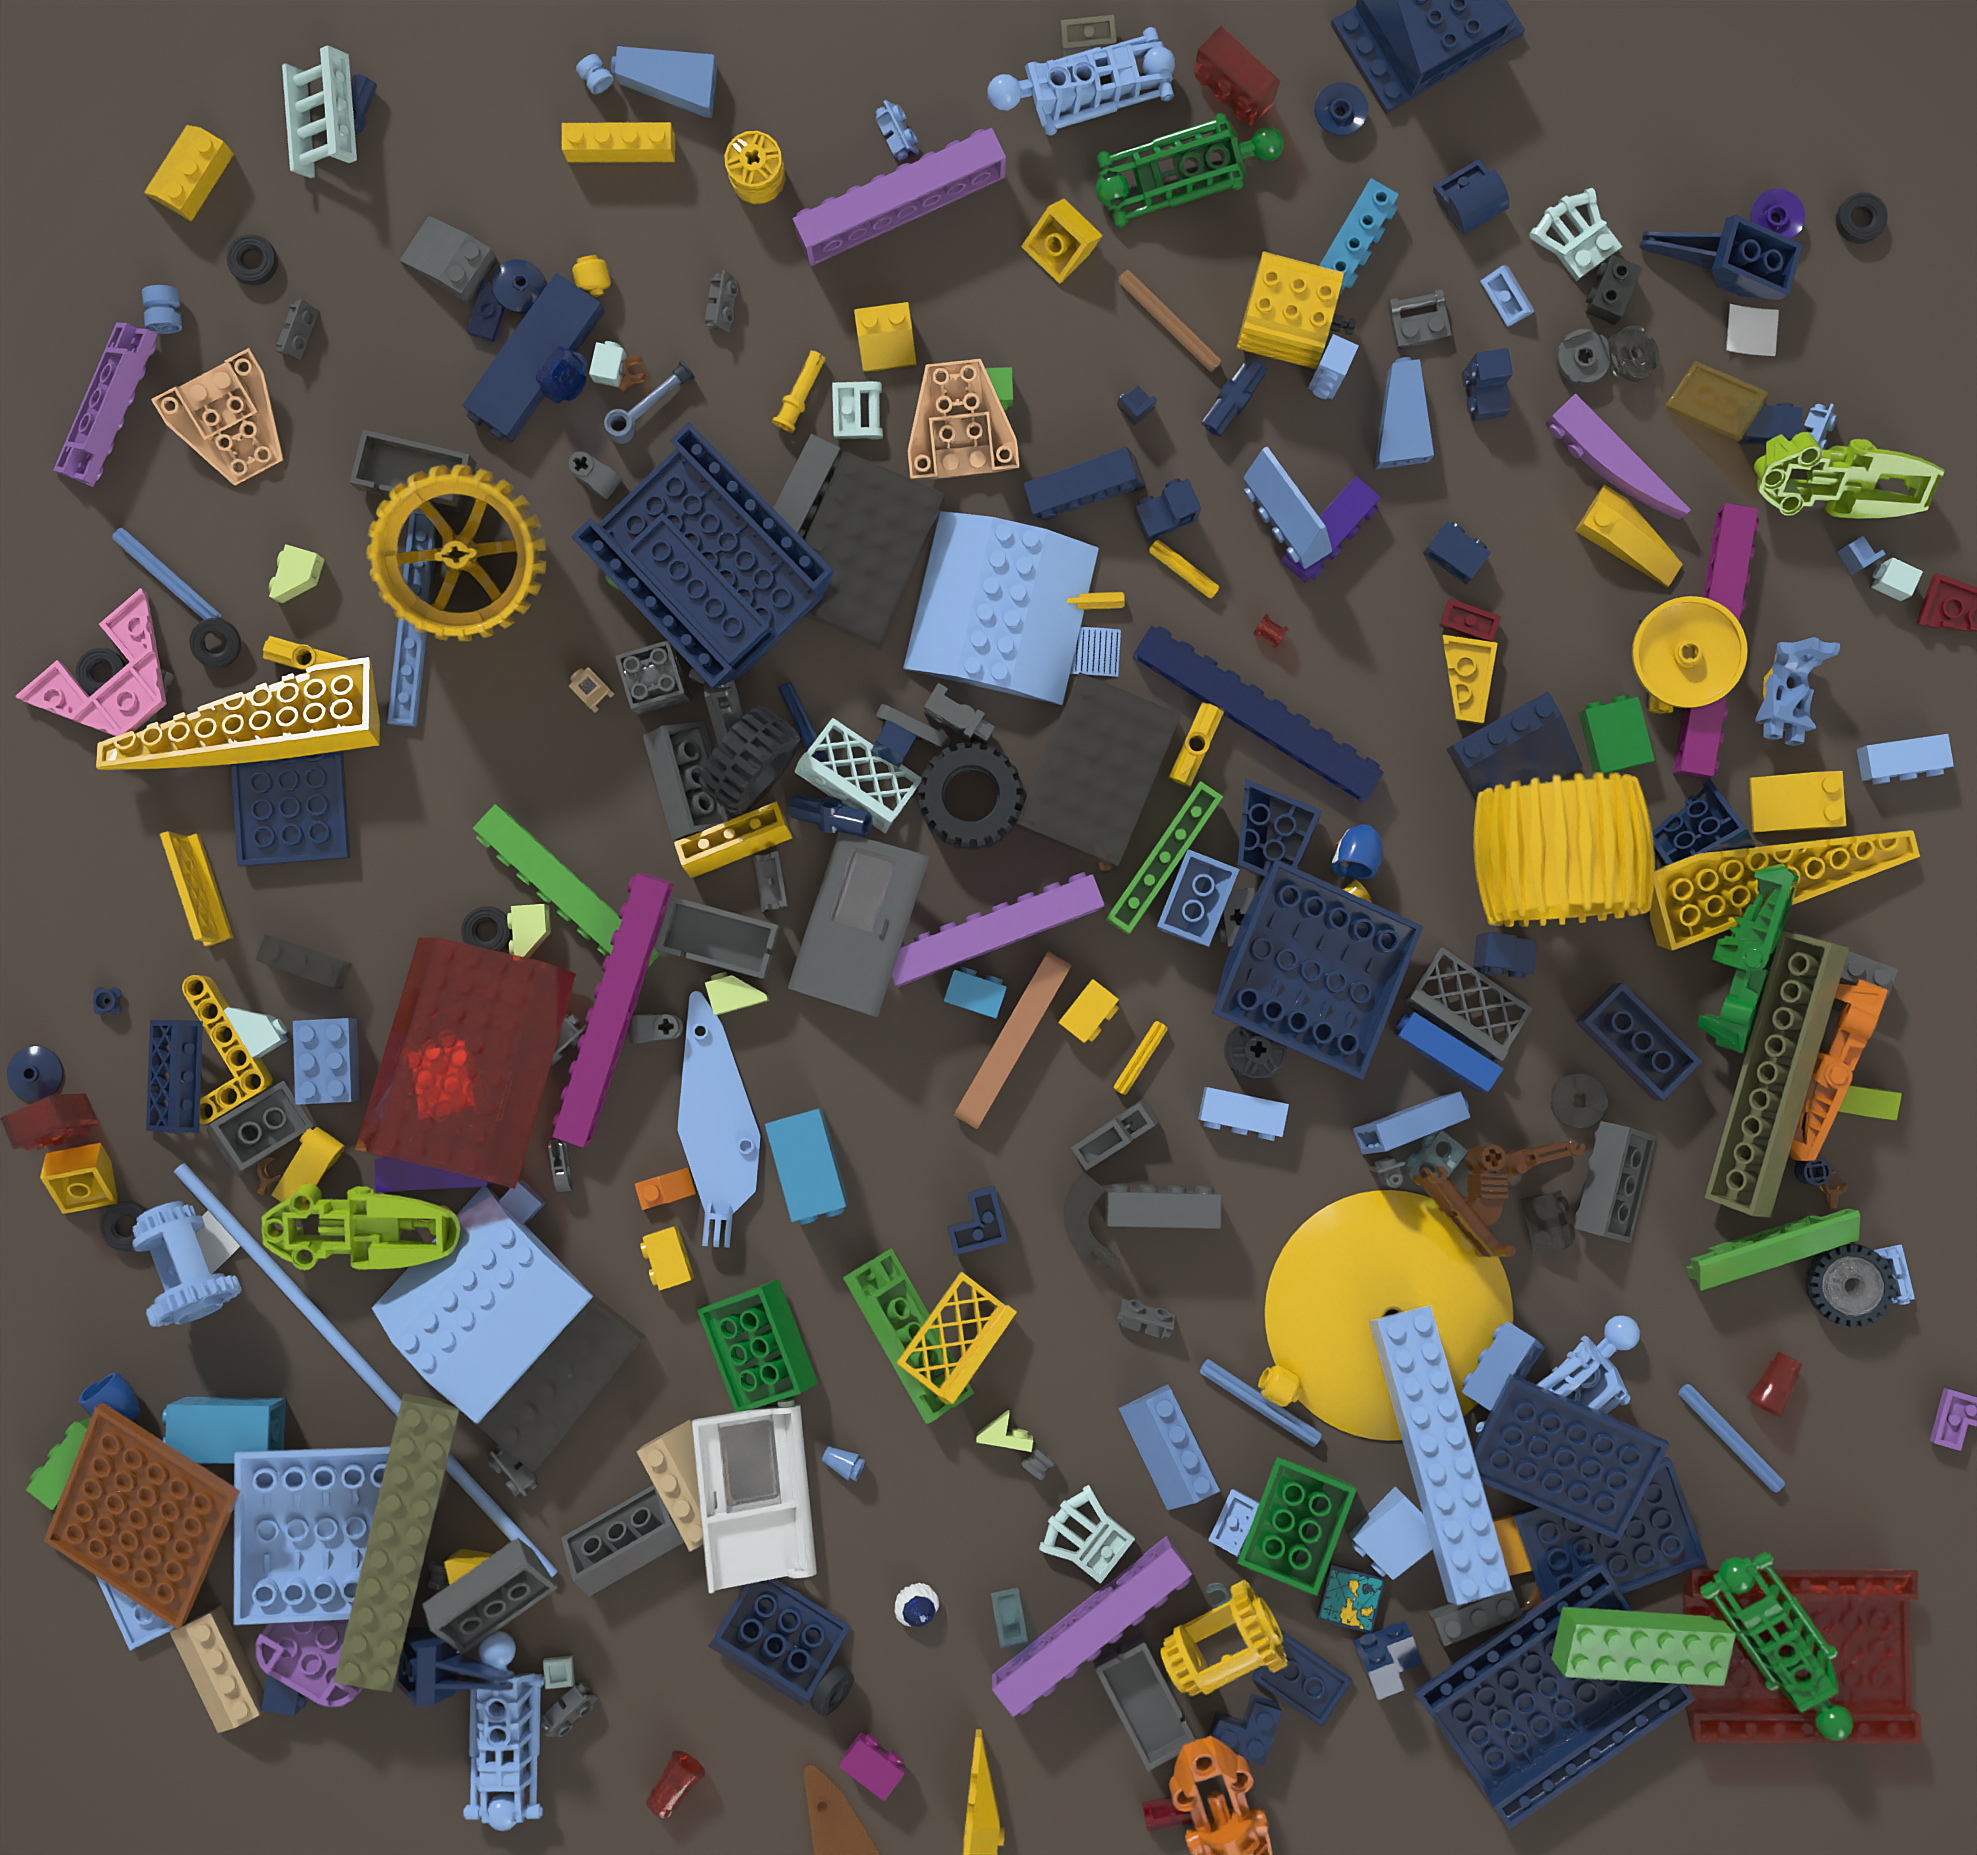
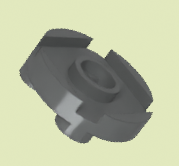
M1579 329L1568 334L1557 348L1556 365L1561 375L1569 384H1593L1600 380L1609 369L1613 357L1612 349L1608 340L1601 334L1597 335L1589 329ZM1579 351H1585L1584 354L1589 353L1590 358L1587 360V363L1579 361Z

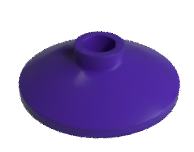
M1771 189L1762 193L1754 201L1750 212V220L1792 239L1800 232L1804 225L1805 210L1800 199L1792 192L1785 189ZM1771 216L1777 217L1778 223L1774 222Z

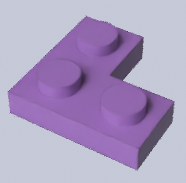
M1944 1388L1930 1442L1961 1451L1968 1424L1977 1427V1397Z

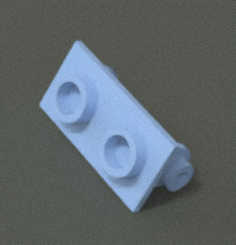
M885 100L884 103L887 108L881 107L876 110L877 116L875 119L883 135L887 136L891 132L894 133V135L886 139L894 157H898L899 161H902L908 157L907 152L909 151L919 154L920 152L916 146L918 140L914 132L907 128L904 122L906 119L904 111L898 104L894 105Z
M1815 404V407L1810 409L1804 424V428L1813 430L1811 434L1816 439L1821 450L1826 449L1827 440H1825L1828 431H1833L1837 421V415H1834V404L1830 405L1829 410H1825L1826 407L1824 405Z
M1902 1245L1874 1250L1888 1262L1887 1265L1893 1271L1892 1277L1896 1281V1285H1893L1896 1294L1891 1299L1893 1303H1898L1899 1305L1910 1303V1300L1915 1299Z

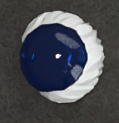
M921 1583L905 1587L897 1595L895 1602L896 1618L903 1625L910 1627L928 1625L939 1608L938 1595L930 1586Z

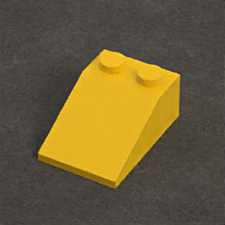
M1843 771L1749 778L1752 833L1825 830L1846 826Z

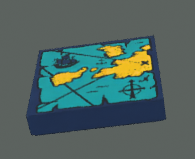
M1330 1563L1316 1615L1317 1620L1372 1634L1385 1578Z

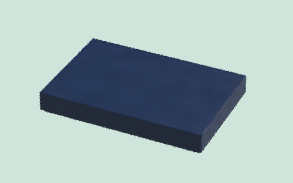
M1281 1630L1283 1636L1282 1645L1288 1666L1274 1673L1272 1670L1270 1671L1268 1666H1260L1256 1668L1251 1678L1322 1727L1353 1680L1350 1676Z

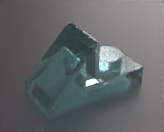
M1014 1588L991 1593L1000 1648L1028 1643L1019 1589Z

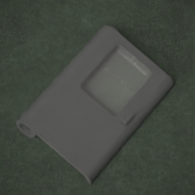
M838 832L787 988L878 1017L930 857L862 838L859 835Z

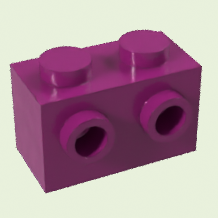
M860 1731L841 1757L839 1767L885 1801L905 1774L906 1765L899 1754L892 1750L888 1752L881 1747V1742L870 1733L865 1735Z

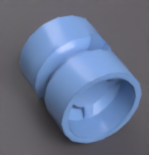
M151 285L143 288V307L147 309L144 312L145 329L157 334H171L182 330L181 313L176 311L180 307L179 290L167 285Z

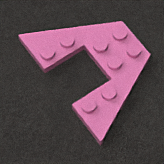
M141 588L99 623L130 663L89 697L64 664L56 660L20 691L16 698L115 737L130 731L135 732L167 703L147 593Z

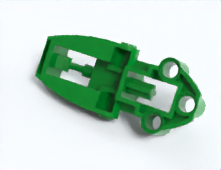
M1782 863L1755 870V878H1757L1760 892L1754 903L1749 904L1742 918L1734 917L1737 924L1735 927H1729L1732 931L1731 936H1724L1723 939H1718L1712 959L1737 968L1729 996L1724 1001L1720 1017L1708 1013L1699 1015L1697 1027L1717 1039V1046L1742 1054L1747 1051L1770 973L1768 968L1772 966L1781 931H1785L1799 876ZM1772 892V894L1769 896V898L1767 899V901L1761 909L1760 907L1764 899L1766 898L1767 894Z

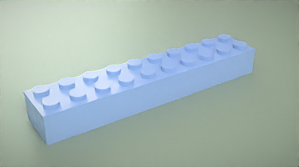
M1431 1306L1419 1307L1370 1320V1327L1448 1602L1459 1605L1512 1590Z

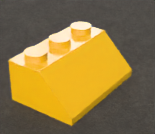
M186 125L144 193L192 222L234 153L224 141L200 127Z

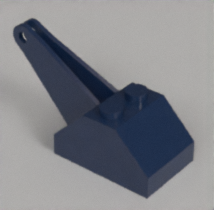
M1736 214L1726 218L1722 233L1646 231L1643 233V241L1640 243V249L1665 255L1711 269L1719 288L1740 297L1775 300L1789 296L1803 246L1801 243Z
M409 1627L406 1630L397 1667V1686L417 1707L435 1705L455 1695L456 1689L512 1690L514 1683L506 1680L513 1679L514 1673L460 1654V1651L432 1632L430 1628Z

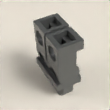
M938 683L924 706V714L955 733L963 735V739L970 743L972 738L986 745L994 732L995 726L984 720L985 713L979 709L975 713L970 706L966 704L959 705L947 697L948 688Z

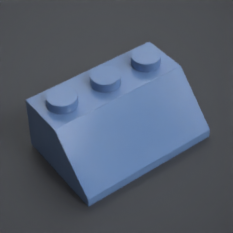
M1188 849L1157 929L1178 938L1209 947L1240 869Z
M1506 1321L1504 1326L1499 1325L1492 1337L1494 1342L1489 1349L1485 1348L1477 1361L1480 1363L1474 1373L1470 1372L1463 1382L1465 1388L1462 1393L1490 1411L1509 1374L1525 1380L1545 1348L1535 1338Z

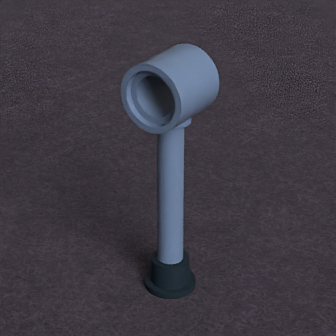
M680 361V365L672 371L673 375L628 413L622 409H615L606 415L604 425L609 437L614 442L620 444L629 442L635 434L634 421L680 383L684 384L690 378L692 380L695 379L694 374L683 361ZM617 422L626 423V427L622 431H615L613 427Z

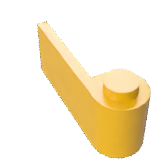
M319 1127L313 1130L311 1128L306 1130L300 1139L302 1145L272 1193V1196L283 1202L290 1198L303 1184L309 1183L317 1186L326 1170L332 1167L345 1150V1145ZM302 1196V1201L306 1204L308 1198Z

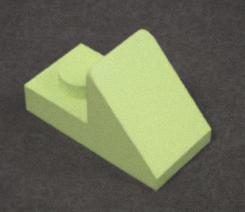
M1009 1410L977 1432V1443L1032 1451L1033 1436H1029L1028 1431L1013 1428L1011 1432H1006Z

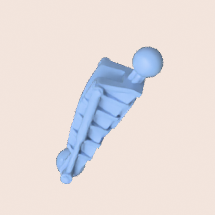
M1149 27L1143 32L1144 36L1105 48L1097 47L1054 61L1049 60L1046 63H1027L1025 66L1027 80L1018 81L1009 74H1000L988 85V99L993 107L998 110L1008 111L1014 108L1021 98L1033 96L1045 133L1054 135L1059 128L1116 112L1119 108L1156 97H1161L1163 101L1171 100L1174 97L1171 82L1173 81L1172 74L1175 70V57L1170 50L1164 47L1163 42H1159L1156 28ZM1143 58L1142 71L1145 76L1140 77L1135 59ZM1110 74L1112 83L1101 85L1099 77ZM1158 87V90L1139 95L1140 90Z
M1614 1316L1605 1325V1338L1597 1346L1584 1335L1576 1349L1566 1355L1568 1358L1559 1367H1555L1552 1370L1553 1373L1537 1385L1604 1414H1607L1619 1404L1627 1405L1631 1397L1627 1393L1617 1368L1609 1358L1617 1350H1630L1636 1346L1640 1339V1329L1637 1323L1628 1316ZM1486 1421L1480 1422L1476 1426L1478 1434H1480Z
M495 1631L481 1641L479 1647L481 1661L507 1671L506 1665L511 1662L515 1655L513 1638L502 1631ZM519 1673L513 1679L506 1680L514 1683L513 1689L508 1691L470 1689L469 1756L471 1757L470 1805H466V1808H464L466 1820H476L482 1817V1823H489L495 1830L504 1831L511 1829L517 1823H523L524 1817L527 1819H540L542 1816L543 1807H541V1804H537V1756L540 1754V1689L545 1684L543 1674ZM494 1701H500L504 1704V1707L497 1706ZM500 1728L505 1731V1734L498 1733L495 1729ZM514 1750V1759H503V1751ZM493 1751H495L496 1759H493ZM529 1762H530V1772H529L528 1770H526V1765H527ZM530 1784V1804L525 1806L524 1788ZM478 1790L481 1797V1806L477 1805ZM491 1791H514V1795L500 1793L491 1799Z

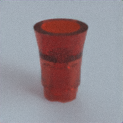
M1777 1352L1775 1358L1769 1362L1765 1372L1746 1399L1759 1408L1783 1418L1787 1402L1799 1378L1798 1373L1802 1364L1784 1353Z
M680 1750L673 1751L665 1770L651 1790V1795L646 1801L647 1807L657 1817L662 1819L664 1817L668 1818L677 1809L690 1790L705 1776L703 1766L688 1753Z

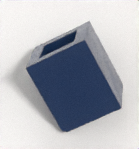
M1137 385L1127 395L1123 393L1119 396L1117 406L1136 425L1155 409L1157 399L1155 396L1149 398L1140 386Z
M888 720L876 739L871 753L900 768L917 735Z

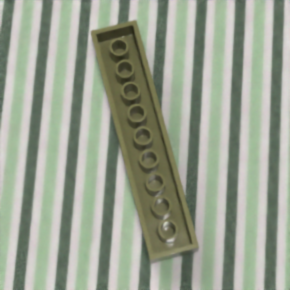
M1781 931L1705 1194L1706 1199L1752 1216L1771 1217L1849 947Z
M405 1393L403 1395L334 1683L392 1692L459 1413V1408L452 1402Z

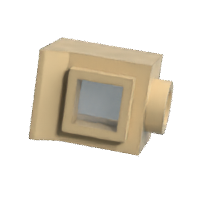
M589 667L586 670L582 668L577 670L570 678L572 683L569 687L593 712L599 710L596 705L606 695L610 698L614 695Z

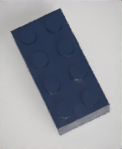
M1623 982L1613 983L1575 1022L1653 1100L1664 1101L1702 1062Z

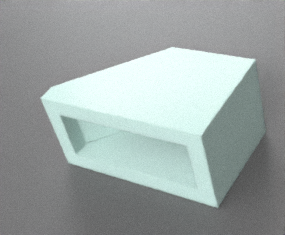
M228 1007L223 1010L252 1058H261L289 1040L285 1034L287 1033V1028L279 1018L276 1019L273 1016L239 1008Z

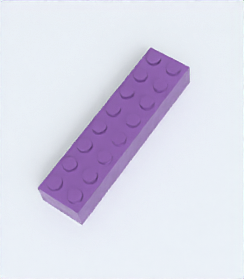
M980 129L972 133L970 138L961 142L959 140L953 141L945 149L937 153H926L919 161L913 164L905 163L900 165L891 174L878 175L869 184L862 187L859 185L847 190L846 194L838 198H827L820 206L814 209L806 208L801 210L792 219L796 237L809 265H815L1005 178L1006 156L993 129Z
M1085 872L1070 877L1069 883L1060 886L1059 882L1044 887V893L1034 896L1033 892L1018 897V903L1011 906L1004 902L992 907V913L985 916L978 912L966 917V923L956 926V923L952 922L940 927L941 932L932 936L929 932L914 937V943L906 946L902 942L892 972L895 985L900 987L1101 910L1105 905L1093 874L1086 876Z
M1167 1536L1164 1537L993 1673L992 1690L1009 1713L1014 1717L1018 1713L1023 1715L1034 1706V1700L1041 1695L1046 1697L1052 1693L1057 1687L1056 1683L1063 1677L1065 1679L1072 1677L1079 1670L1078 1665L1086 1659L1091 1661L1101 1652L1100 1648L1108 1641L1110 1644L1114 1643L1123 1635L1124 1632L1122 1630L1130 1624L1135 1626L1141 1622L1146 1616L1145 1612L1152 1606L1154 1608L1161 1606L1168 1599L1167 1594L1175 1588L1180 1590L1185 1587L1190 1581L1189 1577L1192 1575L1185 1558Z

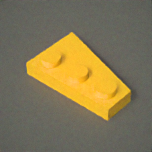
M1443 635L1455 720L1483 725L1498 643Z

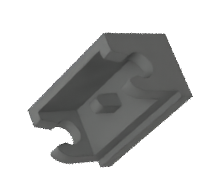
M735 680L715 689L707 682H704L705 699L717 742H721L725 734L744 716Z
M776 851L769 853V855H756L753 860L762 912L790 908L781 854Z

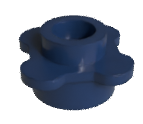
M102 987L96 988L93 997L94 1012L99 1015L104 1012H111L113 1015L120 1013L119 997L122 995L121 990L117 987L111 990H105ZM107 998L110 1000L108 1004L105 1002Z

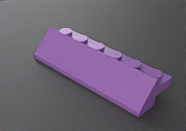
M116 322L53 471L94 487L95 482L102 475V465L105 458L113 449L114 437L124 423L126 409L134 400V390L137 383L145 374L146 362L156 348L155 341L158 334L148 329L136 328L128 323Z

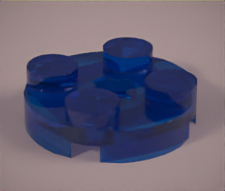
M562 346L556 347L545 361L543 367L536 373V381L540 384L541 392L545 397L558 404H562L560 401L567 400L570 402L574 400L586 384L587 377L584 376V367L588 369V363L585 357L577 351Z

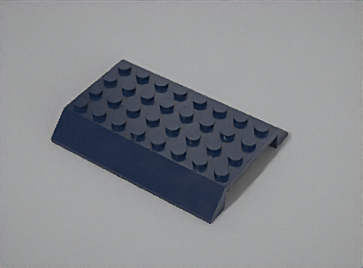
M688 422L669 440L676 448L599 524L589 518L571 538L703 679L715 689L743 676L822 599L834 571L702 434ZM661 513L680 530L772 627L733 666L716 651L623 552Z
M1601 1562L1414 1691L1419 1701L1437 1723L1509 1829L1695 1700L1686 1685L1682 1683L1565 1677L1553 1662L1552 1654L1562 1607L1632 1611L1617 1589L1618 1586Z

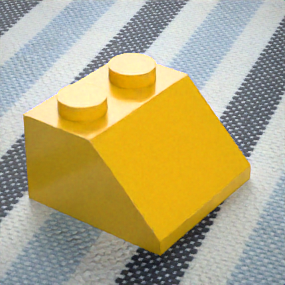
M1062 199L1048 206L1021 247L1060 284L1090 255L1103 235L1069 202Z
M908 302L854 309L863 372L917 365Z
M101 1143L46 1153L40 1178L62 1214L117 1204L118 1197L112 1162Z

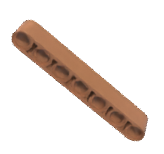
M1049 951L1047 952L953 1116L978 1129L1072 964Z

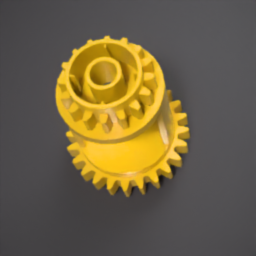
M1245 1580L1231 1586L1232 1599L1229 1602L1184 1625L1175 1627L1174 1634L1164 1639L1165 1642L1164 1647L1161 1648V1656L1173 1683L1181 1693L1189 1692L1190 1696H1194L1203 1692L1207 1695L1260 1666H1268L1273 1673L1288 1666L1282 1645L1283 1636L1276 1619L1264 1599L1258 1597L1254 1589ZM1236 1623L1248 1648L1233 1656L1224 1655L1221 1658V1662L1208 1668L1197 1642Z

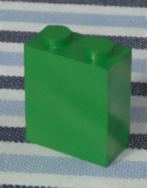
M1628 694L1612 698L1613 703L1603 705L1602 701L1593 702L1585 705L1586 709L1578 713L1594 774L1612 773L1655 761L1639 697L1629 699Z

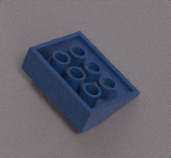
M1549 691L1446 749L1476 801L1480 792L1488 788L1493 789V792H1495L1497 785H1504L1505 790L1511 789V783L1519 781L1521 787L1531 785V779L1539 778L1540 784L1554 782L1553 776L1560 775L1561 779L1582 767L1564 718Z
M774 1578L745 1584L708 1647L801 1706H804L813 1695L851 1626Z

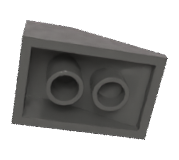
M428 216L399 261L469 304L498 259L490 247L469 234Z
M282 1081L212 1122L206 1131L236 1176H238L314 1126L300 1104H295L294 1095L286 1083Z

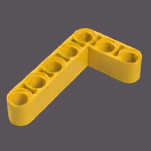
M192 975L184 980L182 991L199 1020L203 1021V1027L234 1076L232 1080L200 1099L199 1123L209 1124L270 1089L273 1079L262 1059L251 1057L223 1011L228 1007L230 1008L215 982L207 976ZM199 981L204 986V990L200 995L195 992V985ZM213 1004L218 1008V1014L215 1018H212L209 1014V1009ZM226 1028H230L232 1031V1038L229 1042H226L223 1037V1032ZM241 1051H244L247 1056L246 1062L243 1065H240L237 1060V1056ZM255 1074L261 1079V1084L257 1089L252 1086V1078ZM231 1089H234L237 1093V1099L234 1103H231L228 1099V1093ZM207 1104H210L213 1108V1115L210 1118L204 1113Z

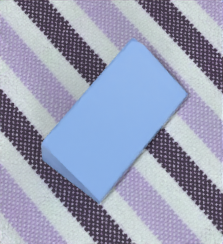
M1502 265L1480 281L1507 327L1535 312L1508 266Z

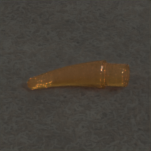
M1535 1586L1531 1594L1520 1606L1523 1615L1533 1609L1538 1599L1539 1592L1537 1586ZM1522 1616L1508 1621L1509 1624L1511 1625L1513 1622H1515Z

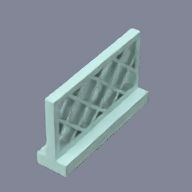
M832 718L813 745L801 757L795 773L830 797L842 800L844 806L869 812L873 816L872 825L886 834L893 821L919 787L922 778L902 764L898 768L872 754L873 745ZM835 729L841 733L844 742L830 743V731ZM860 746L865 750L867 757L853 759L851 747ZM846 748L848 759L835 761L832 749ZM827 750L829 762H819L812 755L815 751ZM873 762H884L888 765L889 773L876 774ZM868 763L871 775L857 776L855 764ZM850 765L852 777L843 778L838 775L836 767ZM906 777L913 782V785L907 789H899L896 778ZM891 778L893 790L880 792L878 780ZM872 781L875 792L865 793L860 789L859 782ZM895 796L897 807L894 811L883 805L882 797Z

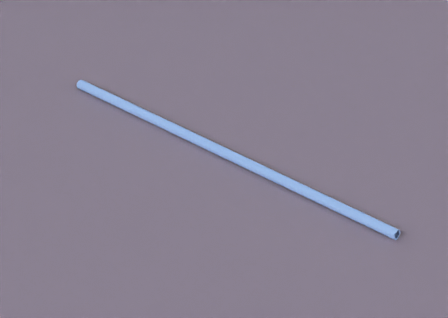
M185 1163L180 1165L174 1171L176 1176L398 1417L402 1400L193 1171ZM449 1452L445 1470L511 1542L516 1538H520L531 1547L551 1577H553L558 1570Z

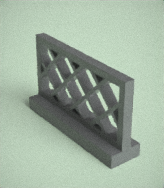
M1443 947L1439 948L1418 983L1403 1002L1440 1029L1495 1064L1504 1060L1508 1053V1048L1533 1008ZM1442 957L1451 962L1453 973L1440 975L1438 962ZM1434 970L1435 976L1429 977ZM1469 974L1472 976L1476 988L1463 990L1460 975ZM1454 977L1457 992L1445 994L1441 979ZM1436 980L1439 995L1430 996L1421 990L1426 981ZM1490 989L1497 994L1499 1004L1486 1006L1483 991ZM1477 992L1480 1007L1467 1009L1464 994ZM1459 995L1462 1010L1453 1012L1447 1006L1446 997ZM1514 1005L1523 1012L1519 1019L1509 1021L1505 1006ZM1500 1007L1503 1023L1490 1025L1487 1010ZM1481 1011L1485 1026L1475 1027L1472 1025L1468 1013ZM1504 1026L1507 1038L1502 1045L1494 1040L1492 1028Z

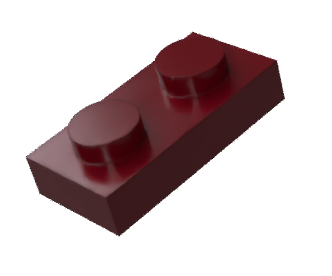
M1449 599L1439 626L1481 641L1493 642L1501 616Z

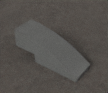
M1143 1098L1079 1141L1071 1149L1087 1171L1154 1127L1159 1122V1119Z

